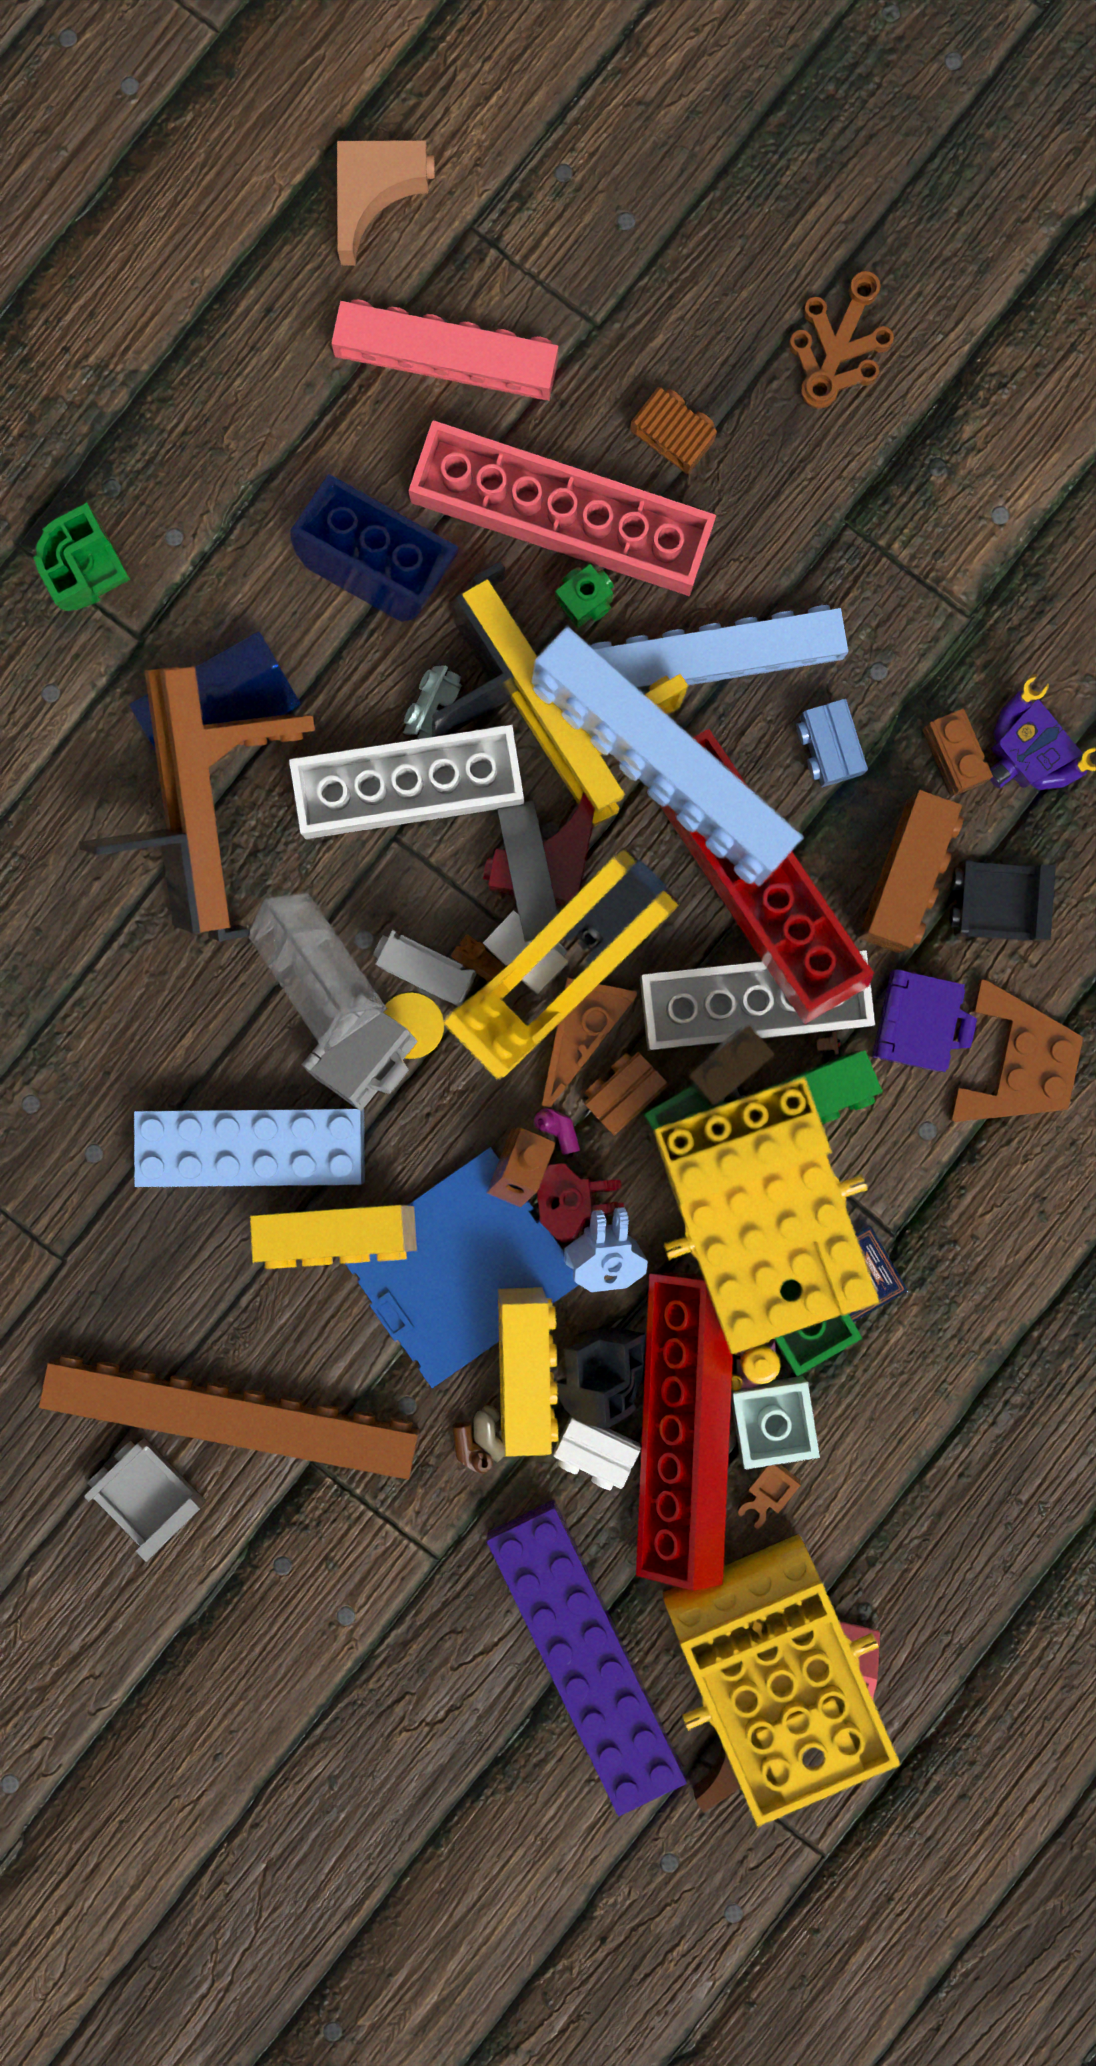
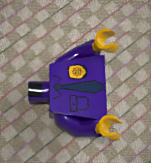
M1033 674L1028 678L1024 685V692L1019 691L1003 707L993 732L996 743L992 746L991 750L999 762L990 768L993 775L990 782L998 789L1002 788L1013 778L1022 788L1029 785L1038 790L1062 788L1085 776L1087 770L1096 771V765L1090 760V755L1096 751V747L1088 749L1083 754L1039 700L1045 695L1049 684L1039 692L1031 688L1030 683L1035 680L1038 674Z

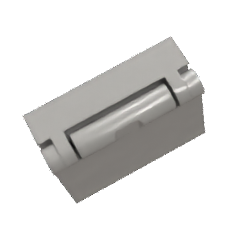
M358 995L312 1051L314 1054L310 1053L301 1065L315 1079L362 1111L377 1091L390 1094L407 1074L409 1068L403 1059L418 1041L406 1027Z

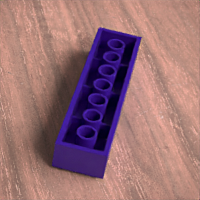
M555 1499L488 1531L487 1544L618 1817L687 1784L684 1768Z

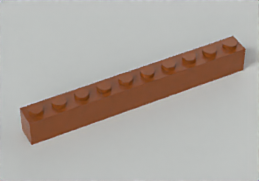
M61 1355L60 1359H55L47 1364L39 1404L41 1409L409 1480L420 1429L412 1428L413 1423L407 1420L391 1418L390 1423L376 1421V1415L361 1411H354L353 1416L340 1414L338 1407L318 1404L317 1409L304 1407L302 1406L303 1401L289 1397H281L280 1402L265 1399V1393L253 1390H244L243 1395L229 1392V1386L217 1383H207V1387L192 1385V1379L181 1376H171L169 1381L155 1378L156 1372L145 1369H134L133 1373L119 1371V1365L109 1362H97V1366L82 1364L83 1358L73 1355Z

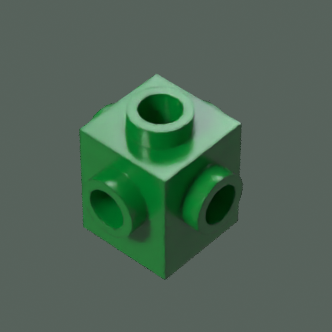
M591 564L583 570L580 567H576L570 571L562 580L564 585L555 591V601L577 629L591 618L594 622L599 620L612 608L609 604L613 600L611 589L614 588V585L602 569L597 572Z

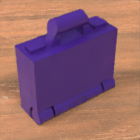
M895 969L890 971L872 1057L931 1071L946 1072L951 1059L950 1050L971 1048L977 1019L960 1009L964 999L965 985ZM957 1018L962 1019L958 1040L955 1042L953 1041Z

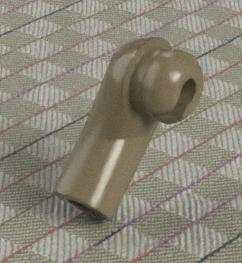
M486 1405L481 1411H477L473 1418V1435L476 1443L497 1463L505 1456L503 1442L495 1435V1423L500 1419V1414L495 1407Z

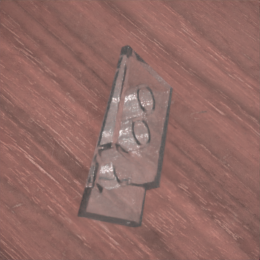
M309 893L264 899L250 929L251 936L248 937L325 1052L387 1010Z

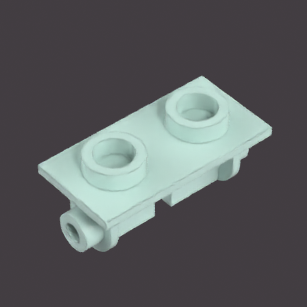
M433 666L432 670L429 669L420 682L419 689L422 692L417 703H413L406 712L404 723L407 725L403 733L417 735L420 732L418 739L431 738L432 715L438 712L436 710L438 704L447 707L454 703L462 687L459 683L462 677L451 671H448L445 676L448 669L447 666Z

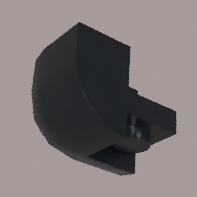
M604 1328L589 1330L575 1335L576 1344L565 1349L564 1365L566 1377L556 1381L558 1398L565 1410L575 1420L589 1426L607 1429L628 1417L636 1409L633 1401L637 1395L640 1382H645V1333L626 1329Z

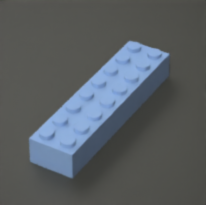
M568 627L537 658L532 677L533 690L537 696L547 704L553 702L563 711L562 716L565 721L573 728L578 730L581 727L592 737L590 741L597 750L604 755L610 753L620 762L619 767L626 776L634 781L637 779L642 781L649 788L648 794L654 801L661 806H666V804L678 814L676 818L683 827L690 832L695 830L707 840L705 844L711 852L720 858L727 857L736 865L734 870L744 881L749 884L755 882L760 886L803 838Z

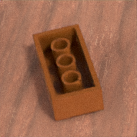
M918 790L906 800L857 937L858 939L897 953L908 950L914 944L918 945L926 928V923L921 922L926 908L931 909L939 891V888L934 887L936 878L939 873L944 874L951 858V852L946 851L951 838H957L964 821V817L959 816L962 808L961 804L922 790Z

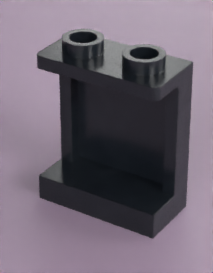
M969 859L960 862L959 868H954L952 874V890H957L956 905H951L949 925L954 927V936L1039 943L1051 940L1056 866L1041 864L1031 867L977 863Z

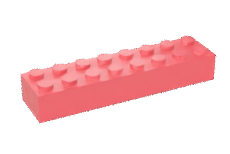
M432 420L409 488L412 504L687 596L691 594L716 519L715 514Z

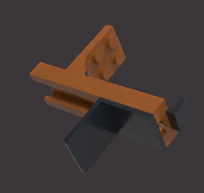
M195 667L144 670L167 829L79 841L80 850L101 855L162 846L173 926L193 934L208 931V937L217 941L251 936L250 928L242 925H229L208 768L236 745L267 744L266 737H269V740H280L281 742L302 740V732L315 731L313 716L286 714L203 725Z

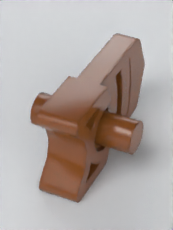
M465 935L460 942L461 946H457L451 954V957L462 964L466 970H474L488 982L492 981L504 970V965L485 950V945L477 942L469 935Z

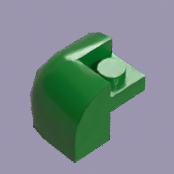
M88 503L56 518L42 529L44 532L37 543L34 560L54 603L60 609L70 611L90 606L101 601L99 596L131 580L108 534Z

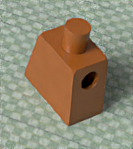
M512 1128L486 1193L515 1206L522 1207L537 1192L555 1147V1142L523 1128ZM508 1184L519 1186L520 1189H514Z

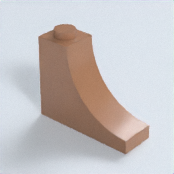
M426 140L337 141L338 254L341 266L356 265V256L361 237L369 223L381 210L401 198L428 193V179H435V156L428 155Z

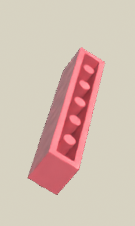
M356 299L351 300V303L340 301L331 343L334 355L338 358L547 401L550 400L558 362V345H554L552 341L543 337H532L531 340L516 337L515 333L504 329H497L495 332L481 330L478 325L470 322H460L459 325L447 323L441 317L431 314L423 315L422 318L408 315V312L401 308L388 307L387 310L374 308L366 301Z

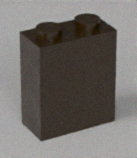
M746 1025L737 1029L686 1072L683 1077L707 1105L715 1106L775 1054L750 1025Z

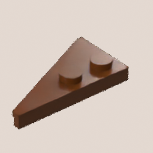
M567 978V980H566V985H565V989H566L575 979ZM599 984L558 1024L542 1106L551 1107L634 1001L637 995L636 991Z

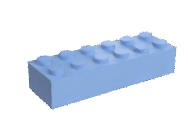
M359 1109L135 1111V1187L361 1185L365 1183L364 1109L362 1111Z

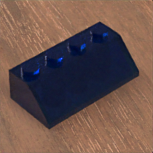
M260 631L195 667L203 725L283 715L301 705ZM148 694L130 703L129 706L155 748Z

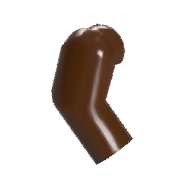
M469 1422L453 1424L452 1430L457 1460L474 1472H488L493 1466L492 1457L472 1440L471 1424Z

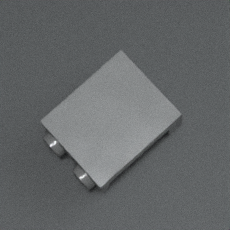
M143 1438L136 1445L130 1440L114 1456L118 1463L109 1472L104 1467L87 1482L92 1489L84 1497L88 1501L94 1499L140 1546L136 1552L147 1562L200 1510L206 1500Z

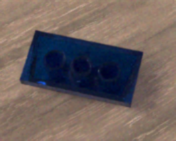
M331 474L327 475L290 530V539L295 553L307 569L401 622L413 620L421 612L457 556L459 548Z

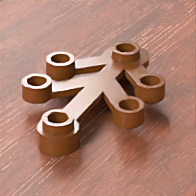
M860 272L852 279L849 287V296L852 300L836 336L826 315V302L820 297H812L806 302L803 311L804 317L808 322L813 323L826 356L821 370L811 350V335L805 330H798L790 338L789 349L792 354L799 357L806 375L801 386V395L806 404L813 408L822 409L830 406L835 401L840 390L858 383L865 386L873 384L879 375V366L873 360H864L856 369L835 376L834 374L839 363L873 350L879 353L886 352L894 341L892 330L881 326L875 329L873 334L849 342L864 307L872 304L880 291V281L872 272ZM865 287L869 290L870 294L865 297L858 294L857 289ZM816 305L820 307L822 312L819 315H814L809 311V307ZM876 336H886L888 343L879 344ZM802 338L806 341L807 346L798 348L794 344V340ZM870 368L874 376L864 377L861 369ZM821 386L825 389L826 394L817 396L814 394L813 388Z

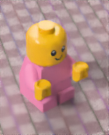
M774 1339L736 1353V1356H740V1358L736 1359V1374H732L731 1390L737 1391L741 1388H754L761 1384L769 1383L776 1378L780 1370V1361L775 1353Z

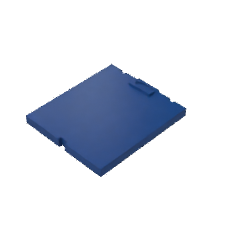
M491 1147L407 1205L414 1206L417 1251H408L407 1259L377 1261V1254H370V1262L345 1263L353 1275H358L357 1282L372 1302L369 1306L393 1340H398L412 1361H418V1369L431 1388L437 1386L499 1342L498 1289L542 1287L546 1298H552L553 1304L579 1285L573 1280V1269L564 1262V1250L554 1236L540 1223V1219L536 1221L530 1213L534 1208L529 1200L522 1207H518L486 1193L499 1162L498 1156ZM508 1184L514 1189H520L519 1186Z

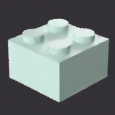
M803 1376L774 1380L754 1388H741L737 1391L731 1390V1404L739 1455L744 1469L820 1458L809 1386Z

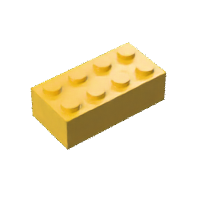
M397 1205L250 1216L253 1262H265V1269L297 1267L296 1259H302V1266L333 1264V1257L337 1256L340 1258V1264L370 1262V1254H377V1261L407 1259L408 1251H417L414 1206Z
M542 1287L498 1289L501 1437L505 1456L551 1454V1442H558L557 1418L554 1415V1408H550V1405L557 1404V1383L554 1381L553 1372H550V1367H556L557 1364L556 1345L553 1344L552 1335H549V1329H556L555 1306H552V1298H546Z

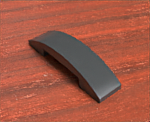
M528 801L522 805L498 808L525 943L532 942L558 915L534 801Z

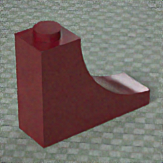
M584 791L579 806L567 825L552 838L543 842L555 904L567 906L581 889L595 812L594 806ZM495 849L494 859L487 858L483 879L489 881L490 891L515 896L506 850Z

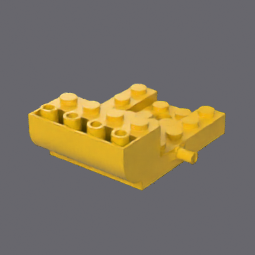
M805 1078L654 1131L666 1173L685 1224L686 1237L664 1243L666 1251L681 1246L679 1249L668 1252V1258L670 1260L671 1258L691 1252L698 1260L731 1354L880 1302L846 1210L847 1196L867 1190L865 1183L850 1187L864 1181V1178L860 1174L857 1177L840 1182L833 1174L826 1155L831 1153V1149ZM787 1279H794L801 1286V1295L793 1302L785 1301L780 1295V1286Z
M799 1534L725 1565L723 1569V1585L694 1591L675 1587L662 1593L680 1645L702 1694L703 1706L685 1714L683 1713L684 1722L687 1729L690 1730L693 1727L710 1721L711 1725L717 1730L757 1826H761L900 1765L859 1670L858 1656L879 1648L875 1637L871 1632L851 1642L844 1634L825 1588ZM811 1747L819 1748L823 1752L822 1762L814 1767L807 1766L802 1762L804 1751Z

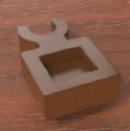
M780 1464L764 1466L748 1488V1491L755 1496L748 1497L741 1502L738 1515L742 1517L748 1509H755L759 1516L754 1520L753 1526L756 1529L760 1528L766 1521L767 1509L770 1507L779 1513L801 1486V1480Z

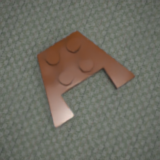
M983 979L979 980L972 1013L1009 1020L994 1095L956 1088L949 1120L960 1122L1068 1110L1083 1037L993 983Z

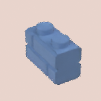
M846 699L809 709L802 713L800 716L801 723L796 724L797 733L801 744H808L812 758L807 759L808 769L813 780L819 779L821 787L861 776L868 770Z

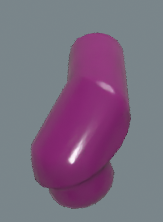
M544 1108L534 1116V1125L538 1130L546 1131L558 1137L562 1155L580 1150L574 1125L569 1116L552 1108Z

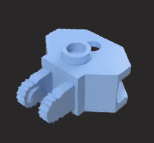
M615 1208L611 1225H606V1218L602 1210L593 1211L590 1227H584V1234L565 1248L564 1262L573 1269L574 1282L590 1292L628 1288L646 1274L648 1261L636 1240L627 1235L629 1220L625 1208ZM606 1274L614 1276L611 1280H604Z

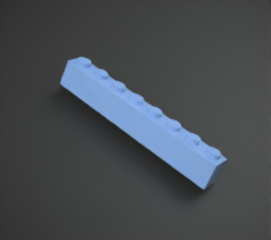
M829 605L812 607L808 609V614L794 616L793 611H785L772 615V620L758 622L756 617H749L737 620L735 622L736 626L721 628V624L713 623L699 627V632L685 634L684 630L678 629L663 633V638L648 640V636H635L628 638L626 644L612 646L611 642H599L589 646L641 693L650 692L649 687L664 676L672 679L681 673L689 686L843 660L848 653L841 608L830 610Z

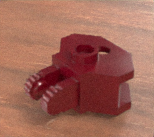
M564 1163L549 1165L537 1190L540 1223L557 1240L563 1243L575 1241L584 1232V1227H587L593 1211L602 1210L604 1215L614 1213L615 1208H624L623 1203L608 1202L596 1205L595 1193L614 1192L621 1189V1180L592 1182L589 1179H581ZM559 1199L560 1205L553 1209V1202Z

